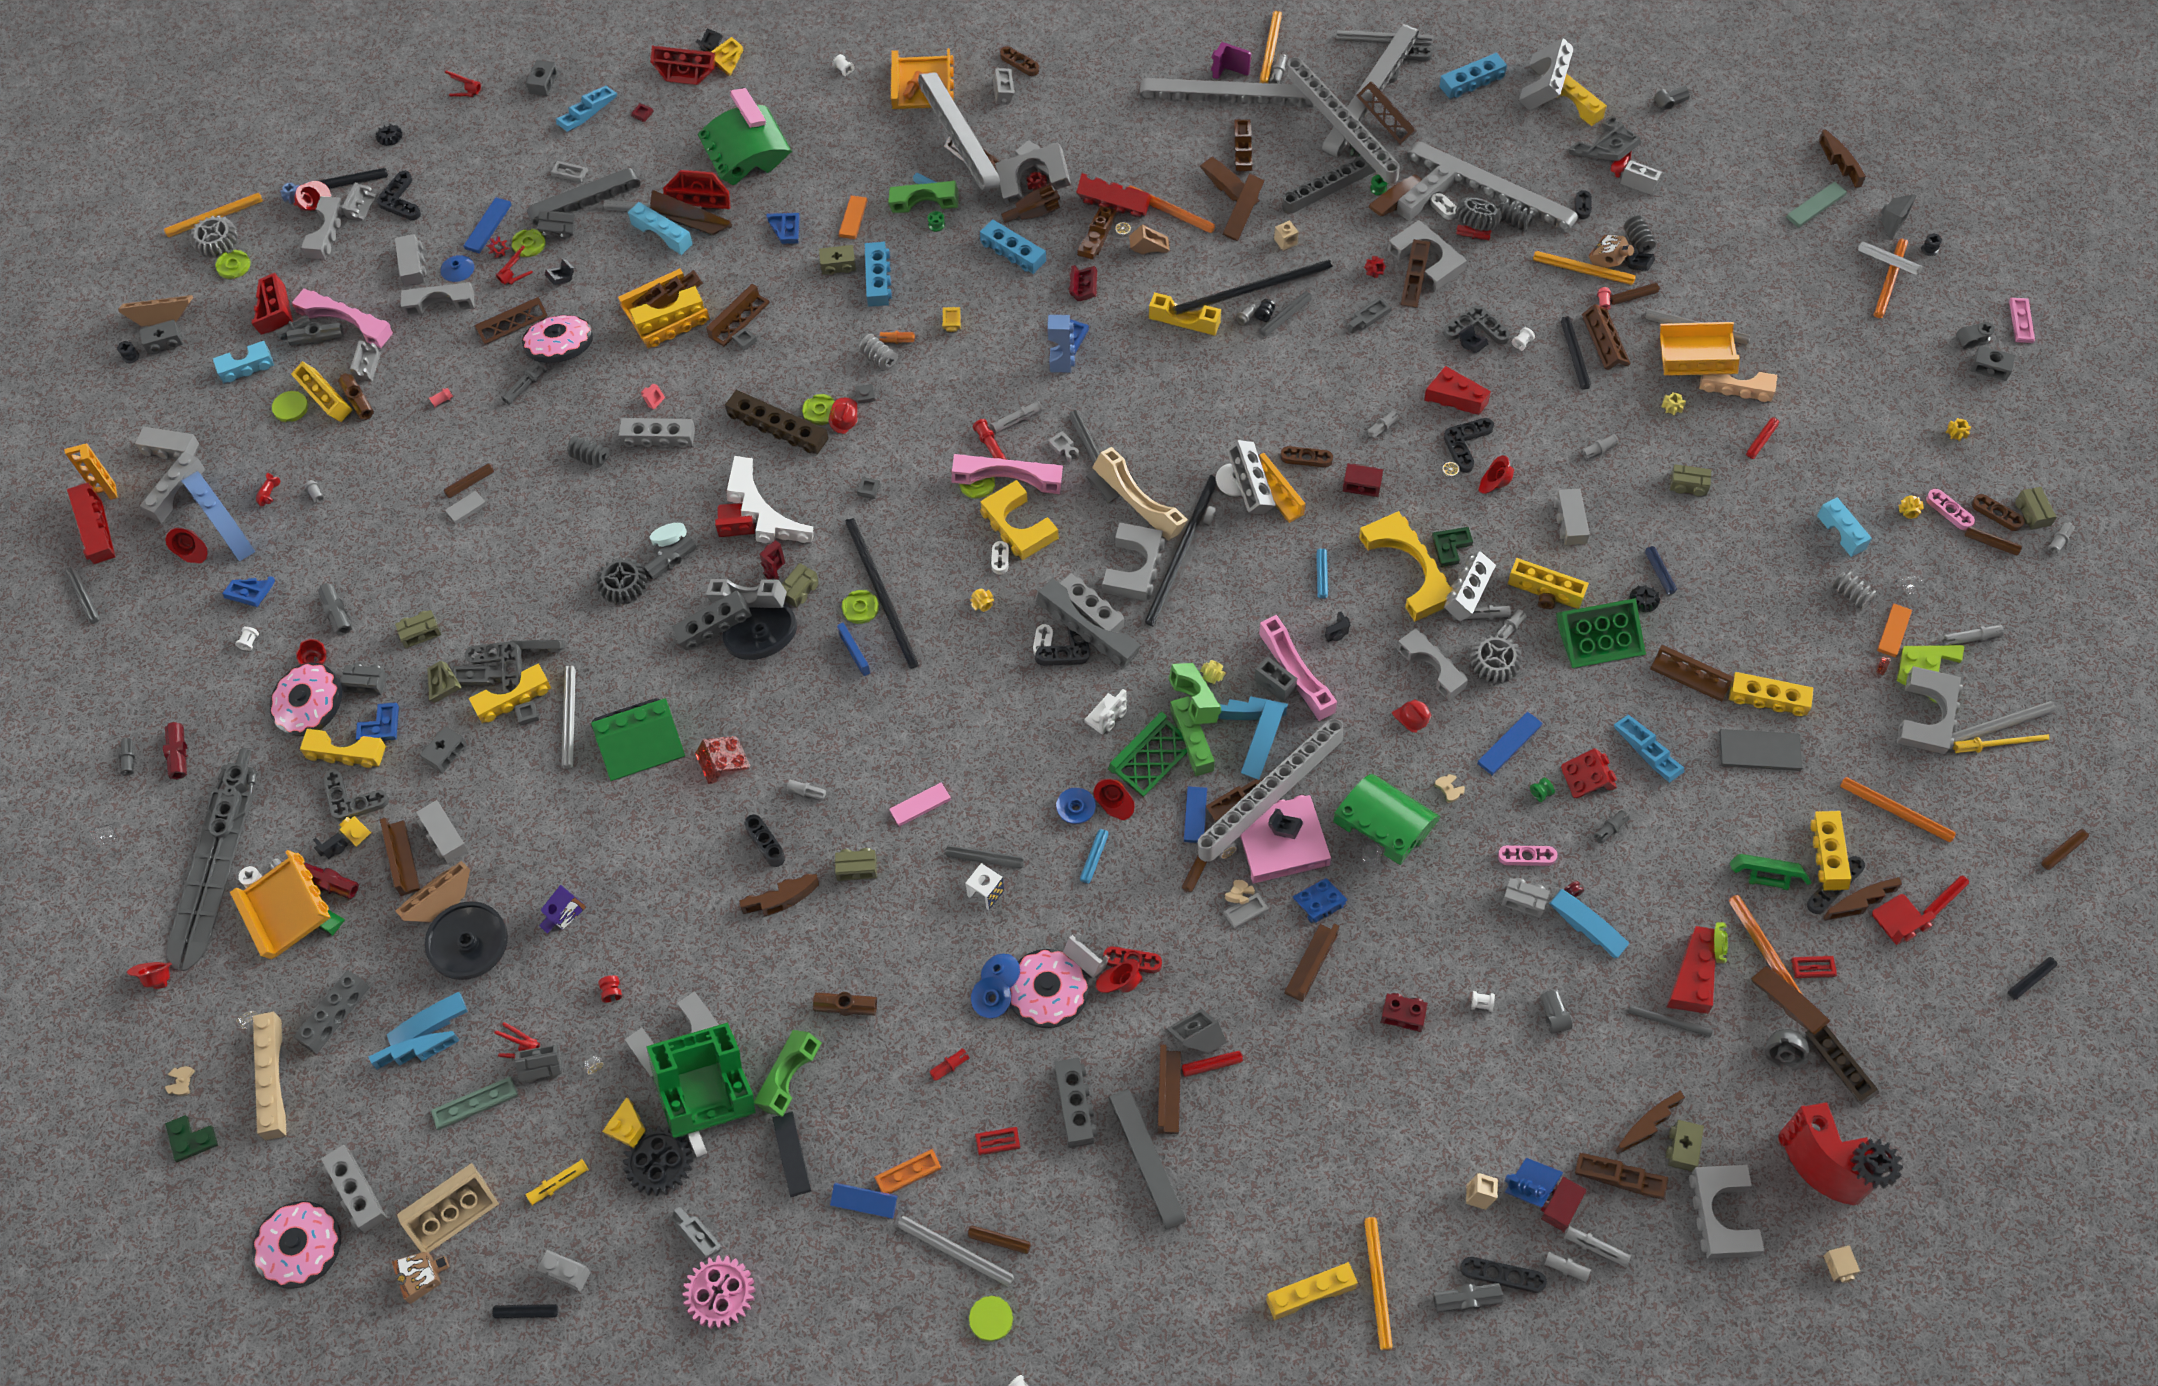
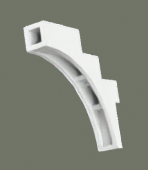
M735 456L727 487V501L743 503L741 517L752 516L754 523H757L756 541L767 544L773 543L775 538L799 541L801 543L812 542L813 526L799 524L783 517L762 499L753 481V458Z

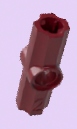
M171 722L165 726L166 745H163V753L167 760L168 777L178 780L187 776L186 757L188 755H186V749L188 747L184 739V726L181 723Z
M308 863L304 864L305 868L312 874L314 885L320 891L326 890L329 892L328 894L335 893L350 900L357 893L359 887L357 882L342 877L332 869H321Z

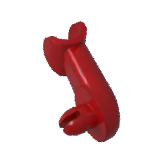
M1632 151L1619 161L1615 160L1611 164L1610 170L1615 173L1617 178L1621 176L1628 161L1631 160Z
M270 473L266 474L267 480L256 495V503L259 506L273 502L270 494L273 488L280 484L279 477H273Z

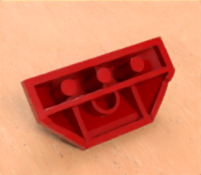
M652 45L650 62L666 82L698 85L714 70L715 52Z
M680 170L663 187V194L692 206L719 209L731 208L730 193L713 172Z

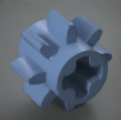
M287 183L283 186V190H280L284 202L289 201L290 204L295 202L294 196L299 185L295 186L293 183Z

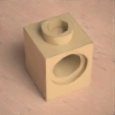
M1289 220L1275 227L1274 240L1284 251L1298 244L1299 232Z
M1477 1173L1466 1186V1204L1486 1210L1497 1199L1498 1179Z
M1850 1245L1829 1250L1824 1255L1833 1281L1841 1280L1842 1283L1853 1281L1855 1279L1854 1276L1860 1272Z

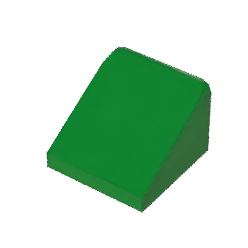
M328 910L331 918L318 928L333 936L345 919Z

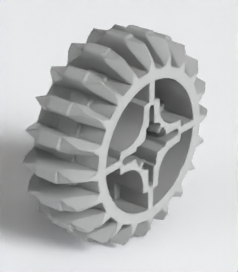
M212 215L209 219L206 217L203 221L199 220L200 223L194 224L195 228H192L191 234H189L194 249L202 256L206 255L208 258L211 254L216 257L217 253L222 255L223 251L228 252V248H233V244L237 243L236 239L238 238L237 229L233 223L226 217L222 218L220 215L216 218Z
M1489 634L1487 639L1482 636L1480 641H1477L1471 649L1470 661L1471 667H1475L1474 673L1480 672V678L1486 676L1487 682L1492 678L1494 684L1497 682V679L1502 683L1505 681V678L1510 681L1512 676L1517 675L1521 668L1522 656L1521 650H1518V644H1512V639L1507 641L1505 635L1499 638L1498 634L1495 637ZM1484 651L1487 653V657L1485 660H1483L1481 656L1482 652ZM1508 656L1511 659L1509 665L1506 664V657Z

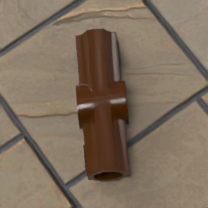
M344 373L340 375L337 381L359 418L365 420L372 418L374 411L352 374Z
M815 992L813 1011L839 1013L843 1016L851 1014L875 1016L877 997L851 995L848 992H841L839 994ZM845 1001L850 1002L846 1007L840 1006Z

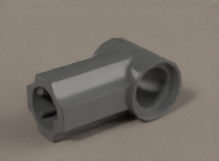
M1682 86L1668 92L1664 89L1660 90L1655 94L1654 101L1665 112L1664 110L1672 109L1674 105L1689 100V89L1686 86Z
M1550 990L1541 994L1540 1000L1546 1013V1024L1549 1023L1551 1029L1549 1032L1553 1034L1572 1029L1570 1014L1564 1010L1558 991Z

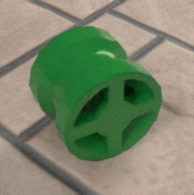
M1375 175L1371 179L1370 190L1375 195H1382L1387 191L1388 183L1380 175Z
M940 211L929 213L927 217L929 229L934 232L943 230L945 227L944 214Z
M1545 777L1540 779L1539 783H1534L1530 786L1531 793L1539 802H1543L1547 796L1555 794L1552 783Z

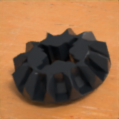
M390 123L388 126L384 125L383 128H378L376 139L381 145L390 146L398 143L403 133L401 128Z
M1638 585L1635 589H1632L1629 599L1636 598L1638 611L1651 612L1660 603L1659 592H1656L1654 587L1650 588L1647 585ZM1644 593H1646L1648 598L1646 603L1644 598L1642 597Z

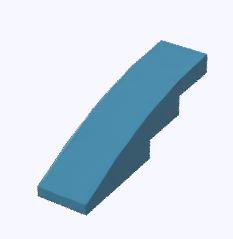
M604 86L581 96V102L569 107V113L556 118V124L567 132L576 128L617 96V93Z
M1250 696L1248 703L1229 699L1228 706L1220 704L1221 713L1218 718L1226 720H1259L1266 699ZM1272 701L1285 706L1282 716H1286L1288 704Z
M1266 700L1240 773L1258 780L1260 779L1285 706Z
M1630 715L1625 716L1614 724V728L1669 783L1684 773V767L1670 757V751L1656 741V735Z
M1560 889L1549 904L1576 931H1582L1594 944H1600L1612 957L1618 958L1629 945V942L1611 925L1565 890Z
M460 992L422 1010L389 1032L387 1037L390 1046L412 1038L432 1034V1032L451 1024L449 1020L467 1013L468 1011Z
M453 1031L433 1033L389 1046L368 1058L377 1070L394 1060L400 1066L416 1056L423 1062L460 1040Z

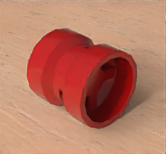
M609 975L598 981L599 988L602 990V1002L610 1003V996L615 995L616 1001L622 998L621 989L618 988L620 984L618 976Z

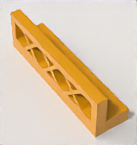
M87 443L64 449L66 456L85 482H89L96 493L104 491L110 500L118 498L115 482ZM80 452L81 456H76L73 454Z
M1260 454L1259 459L1277 509L1289 523L1303 516L1306 503L1266 454Z

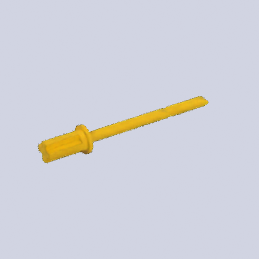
M2049 734L1983 742L1979 737H1975L1974 740L1954 742L1953 750H1955V753L1973 751L1980 753L1983 747L2049 740Z

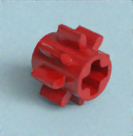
M1040 171L1032 172L1030 177H1027L1028 190L1033 189L1035 191L1046 186V175L1042 176Z
M500 236L496 237V241L490 238L491 243L486 245L490 249L488 254L494 253L495 258L499 257V253L505 256L504 251L509 249L505 246L507 241H500ZM498 244V246H501V249L497 250L494 248V245Z
M1372 256V260L1366 259L1367 262L1364 266L1367 271L1366 275L1378 278V274H1384L1386 265L1383 262V258Z

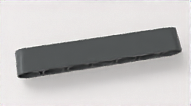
M1359 156L1286 192L1283 195L1282 209L1285 213H1294L1376 171L1362 156Z
M626 168L532 204L527 208V214L533 225L537 227L540 210L564 213L576 212L588 205L592 206L601 202V200L610 199L619 193L623 194L635 187L638 188L641 182L634 169Z
M1127 1088L1108 1096L1110 1104L1114 1106L1117 1120L1122 1124V1131L1126 1141L1130 1143L1135 1161H1138L1142 1178L1147 1182L1149 1194L1156 1203L1155 1208L1158 1215L1164 1221L1165 1230L1186 1222L1183 1210L1130 1090Z

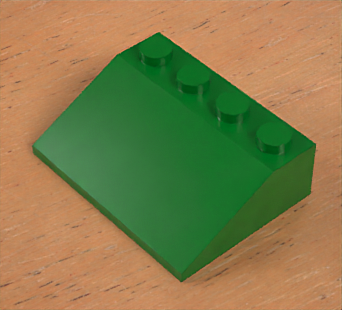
M1636 598L1556 613L1558 629L1572 668L1646 655Z
M666 698L591 722L610 781L686 757Z

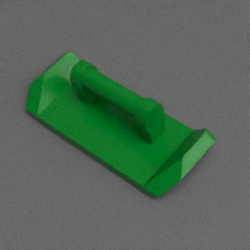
M1738 854L1730 862L1734 873H1738L1745 868L1751 869L1749 884L1752 885L1759 884L1782 888V890L1788 891L1792 876L1802 878L1807 885L1812 884L1809 875L1799 863L1746 854ZM1757 871L1785 876L1783 880L1757 876Z

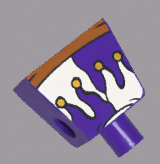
M560 885L541 908V912L547 917L539 926L546 933H549L555 925L563 930L587 907Z

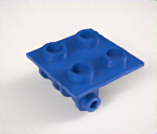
M1327 878L1292 896L1309 915L1307 918L1310 923H1317L1323 919V915L1328 917V912L1332 915L1333 912L1342 909L1346 901H1348Z
M1526 1158L1516 1175L1508 1174L1505 1177V1182L1508 1184L1505 1193L1542 1208L1563 1172Z

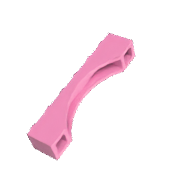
M303 289L292 302L296 313L303 316L307 315L310 319L334 317L354 324L361 330L367 343H374L379 348H382L393 334L387 321L376 319L370 314H364L356 308L347 307L344 303L335 302L331 298L323 297L315 291Z
M954 454L951 483L970 485L985 478L1009 477L1027 482L1041 492L1060 494L1063 466Z
M1275 615L1261 622L1259 635L1281 667L1298 678L1296 689L1318 721L1334 714L1337 705L1336 699L1329 689L1320 683L1306 667L1279 617Z

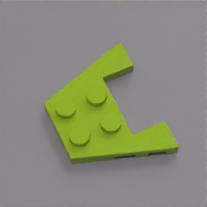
M1904 646L1901 652L1896 681L1906 686L1908 673L1913 666L1939 672L1941 658L1961 663L1965 646Z

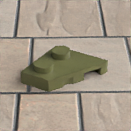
M439 661L427 668L429 701L436 703L461 689L460 683L447 663Z

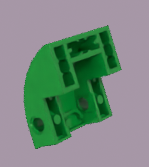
M757 105L766 120V124L763 126L750 128L738 107L714 118L697 134L720 179L725 180L731 185H736L755 166H758L767 173L771 172L792 152L771 112L764 105Z
M1369 774L1354 787L1334 812L1333 823L1349 833L1353 828L1383 846L1385 848L1384 855L1401 866L1415 845L1418 847L1421 845L1441 816L1378 776Z
M728 1023L646 1046L659 1099L673 1138L705 1130L709 1127L756 1113L754 1096L742 1069L740 1050Z

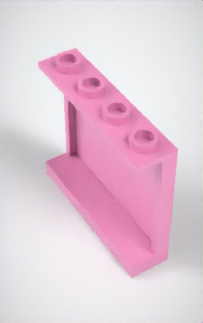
M1300 795L1291 800L1277 801L1240 835L1253 884L1330 866L1331 856L1310 795ZM1276 808L1280 809L1283 815L1301 818L1303 821V825L1295 839L1274 835L1269 827V818L1273 815Z

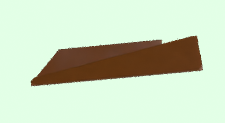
M655 190L651 192L650 209L659 214L666 215V218L670 221L710 235L718 234L719 231L726 228L730 229L733 226L725 218Z

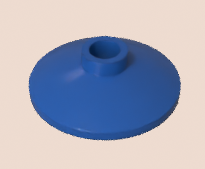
M452 256L442 264L440 269L441 275L447 281H463L473 273L474 262L467 256Z
M1070 788L1060 794L1057 799L1056 809L1058 815L1064 821L1071 824H1081L1093 816L1096 803L1089 791L1083 788ZM1078 806L1080 809L1075 811L1072 808Z
M995 955L984 964L981 971V979L997 977L1011 988L1019 978L1020 965L1012 955Z
M997 977L983 978L972 990V1006L982 1017L997 1018L1009 1008L1011 991L1008 985ZM992 995L996 996V1000L994 1002L990 1001V997Z

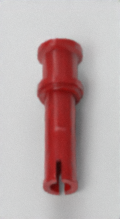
M977 420L972 428L980 436V442L985 443L994 459L1007 460L994 439L995 434L989 429L987 420Z

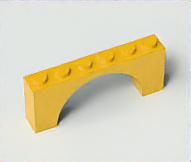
M1399 511L1360 528L1359 538L1368 551L1382 547L1396 548L1413 556L1421 565L1425 582L1417 593L1407 598L1405 606L1414 622L1445 609L1446 597L1453 587L1448 585L1445 575L1442 572L1440 573L1435 560L1430 558L1426 547L1423 544L1421 545L1416 532L1411 530L1407 519Z

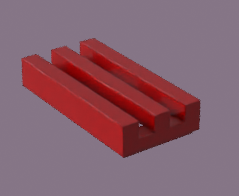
M1834 956L1791 958L1794 978L1837 976ZM1830 962V965L1798 966V963ZM1830 969H1831V971H1816V972H1800V971H1799V970H1830Z
M1017 1127L975 1134L978 1156L1020 1149ZM1014 1133L1013 1137L985 1142L980 1141L982 1138ZM1015 1141L1013 1144L982 1149L984 1146Z

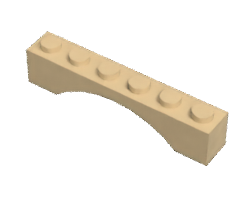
M1112 447L1099 454L1092 468L1140 513L1156 530L1163 531V537L1168 541L1178 536L1188 519L1176 508L1161 505L1145 495L1132 479L1125 459Z
M269 1012L253 1016L257 1134L264 1140L286 1136V1115L279 1080L282 1023L275 1012Z

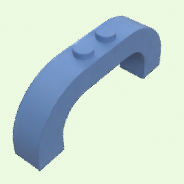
M196 471L181 480L238 561L253 554L255 550L201 474Z

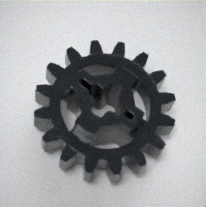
M1869 1139L1866 1144L1861 1142L1858 1145L1859 1148L1853 1151L1855 1156L1851 1158V1162L1856 1163V1165L1852 1168V1171L1859 1172L1856 1178L1861 1179L1863 1177L1865 1179L1864 1185L1871 1182L1873 1189H1876L1879 1184L1882 1189H1885L1888 1184L1892 1186L1896 1182L1895 1179L1898 1180L1901 1177L1899 1171L1903 1169V1165L1898 1164V1162L1902 1160V1157L1895 1156L1897 1149H1889V1142L1882 1145L1881 1139H1878L1875 1143L1872 1139ZM1872 1150L1871 1154L1864 1156L1865 1152ZM1890 1172L1888 1176L1882 1177L1884 1173Z

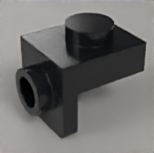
M707 28L702 40L697 39L696 43L702 51H713L718 47L723 36Z
M1633 246V255L1626 256L1625 258L1628 267L1632 270L1648 271L1655 261L1654 254L1638 253L1637 247Z
M562 259L560 267L545 270V276L553 285L570 282L574 273V267L566 259Z
M1469 325L1459 332L1460 343L1464 349L1477 353L1489 345L1487 338L1475 333L1473 325Z
M1342 611L1337 613V623L1326 627L1325 638L1328 642L1332 640L1339 641L1349 633L1351 624L1348 617L1344 616Z
M1276 808L1273 815L1269 818L1268 825L1274 835L1295 839L1303 825V821L1301 818L1283 815L1282 811Z
M339 832L323 844L316 837L313 839L316 844L314 849L321 857L325 855L328 860L334 855L341 854L345 847L348 846Z

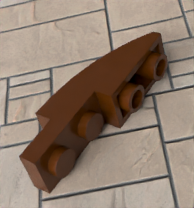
M1100 206L1089 225L1087 235L1077 250V256L1093 260L1096 255H1099L1110 232L1117 210Z
M805 874L801 878L785 879L777 883L778 891L771 890L762 895H750L739 900L743 914L762 910L764 917L788 909L806 898L820 885L817 874Z

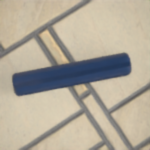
M1654 546L1647 547L1645 554L1668 595L1676 593L1677 587Z

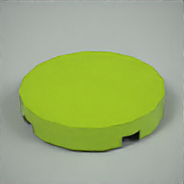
M536 229L521 230L512 238V249L515 253L522 245L525 246L519 255L521 257H532L541 253L546 244L544 235Z
M231 250L230 253L227 254L225 252L217 259L215 267L218 274L223 278L234 279L244 275L249 270L250 259L243 251Z
M298 391L284 392L273 401L272 412L282 422H294L307 413L308 401Z
M817 394L813 398H808L802 406L805 420L815 425L828 424L829 414L835 402L833 398L825 394Z
M995 477L978 480L970 485L959 483V487L967 497L981 499L993 491Z
M867 590L853 591L842 601L841 608L844 617L854 624L867 623L878 614V600L875 595Z
M1716 922L1714 944L1717 964H1725L1727 958H1723V955L1728 953V935L1726 931H1723V928L1727 926L1724 922Z
M983 1297L971 1308L969 1315L970 1327L973 1333L981 1340L993 1342L1002 1339L1012 1328V1310L1008 1303L1000 1297Z

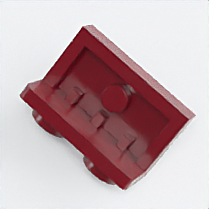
M1072 265L1071 273L1069 274L1070 295L1076 301H1084L1096 297L1097 268L1092 266L1078 270L1075 265Z
M775 540L773 543L768 544L759 554L760 564L764 569L763 574L768 580H779L777 570L785 564L781 544Z

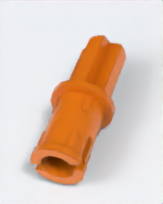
M915 71L912 79L908 81V86L903 93L905 99H911L914 93L919 90L918 77L919 74H923L921 71Z
M898 330L895 332H880L881 337H887L880 338V341L883 343L898 344L913 343L915 341L914 332H898Z

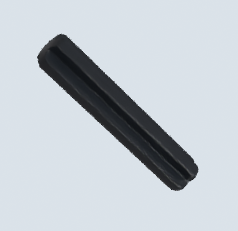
M2048 957L2008 991V995L2012 999L2017 1000L2058 965L2057 961L2052 957Z
M556 1304L495 1305L492 1309V1316L494 1318L557 1317L558 1306Z

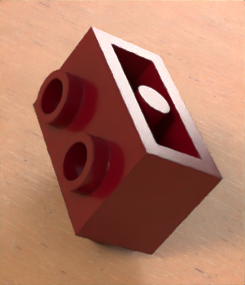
M1347 463L1342 492L1379 498L1384 469Z
M1387 993L1380 1023L1422 1032L1428 1003L1423 1002L1420 998L1410 999L1398 993Z
M1563 1177L1560 1183L1557 1182L1552 1190L1553 1196L1551 1200H1546L1540 1211L1544 1212L1541 1220L1565 1232L1587 1189Z

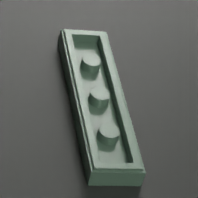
M1833 182L1788 213L1786 218L1799 228L1844 197L1847 191L1836 182Z
M510 1076L432 1109L431 1113L436 1129H443L513 1099L518 1094L513 1079Z

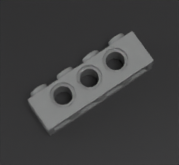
M621 418L619 438L621 444L627 447H633L634 445L651 447L652 445H657L661 447L679 446L685 448L693 446L695 426L693 419Z
M1238 440L1227 449V453L1247 511L1251 514H1265L1276 505L1254 442Z
M1481 551L1474 555L1470 554L1464 560L1465 565L1459 571V577L1453 583V589L1446 597L1447 602L1444 608L1460 622L1473 614L1496 566Z
M1071 573L1060 582L1061 585L1067 588L1074 607L1086 620L1097 627L1116 633L1124 628V616L1119 611H1115L1108 601L1102 600L1094 589H1089L1080 577H1076Z
M345 1145L340 1146L321 1158L324 1164L321 1168L327 1178H332L334 1183L331 1184V1187L336 1195H341L343 1200L340 1203L346 1212L351 1213L352 1218H350V1222L356 1230L360 1229L365 1233L387 1219L355 1158ZM347 1169L346 1173L339 1177L341 1171ZM356 1186L355 1191L349 1194V1190ZM366 1203L365 1208L358 1211L359 1206Z

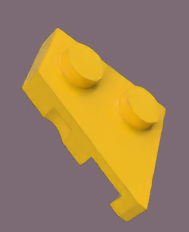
M733 37L729 38L711 51L715 52L714 64L730 76L743 52V46Z
M626 1097L602 1132L634 1148L646 1129L640 1121L639 1114L633 1107V1102Z

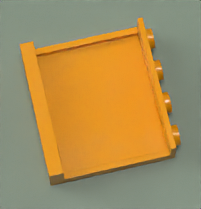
M947 48V56L899 58L898 50L892 51V109L932 108L921 88L914 93L911 99L907 100L903 96L908 86L907 83L912 79L915 71H921L923 74L936 72L954 101V91H951V89H954V79H951V77H954V68L951 67V65H954V56L950 55V48Z
M677 269L618 297L623 311L638 334L639 332L630 312V309L635 308L632 303L658 283L664 286L676 276L682 279L684 274L681 269ZM675 302L666 305L660 309L668 308L672 306ZM705 308L666 327L643 335L639 334L648 349L657 347L661 342L671 340L683 332H689L695 326L704 325L710 320L708 310Z
M1734 322L1661 324L1660 347L1664 375L1738 374L1740 358L1739 355H1736L1733 337Z
M289 850L286 851L288 856L286 860L245 890L235 888L230 891L260 956L271 960L331 918L328 913L329 908L320 897V890L312 881V874L303 864L305 862L303 857L299 853Z

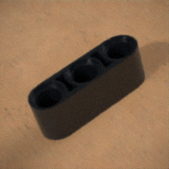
M756 814L749 815L744 821L748 835L770 866H781L785 861L782 847L760 816ZM768 839L766 843H761L762 840ZM774 854H779V856L775 858L771 857Z

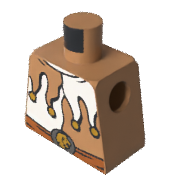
M1604 235L1588 256L1592 265L1604 268L1620 265L1626 256L1633 255L1634 248L1628 244L1624 236Z
M428 1252L392 1261L402 1295L409 1304L440 1285L441 1281L438 1273L449 1268L445 1256L433 1261L432 1256Z

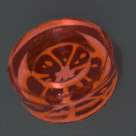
M1882 656L1876 669L1877 674L1882 676L1885 674L1891 658Z

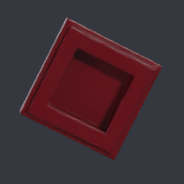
M639 103L631 112V117L645 122L654 110Z

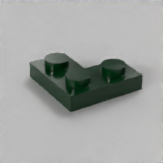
M1469 527L1432 532L1433 543L1441 567L1458 565L1460 559L1456 548L1473 545Z
M186 1115L165 1123L175 1162H180L218 1146L212 1125L192 1133L189 1119Z

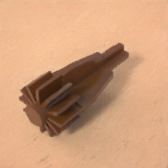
M1051 184L1027 194L1015 203V208L1001 213L1002 219L1006 223L1018 217L1021 220L1040 217L1060 208L1058 202L1060 196L1057 190H1053Z

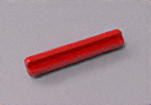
M1775 417L1770 418L1747 450V457L1754 459L1778 427L1780 423Z
M1961 875L1925 909L1923 914L1932 911L1936 916L1969 884V880Z
M1235 1051L1183 1064V1075L1187 1077L1242 1063V1053Z

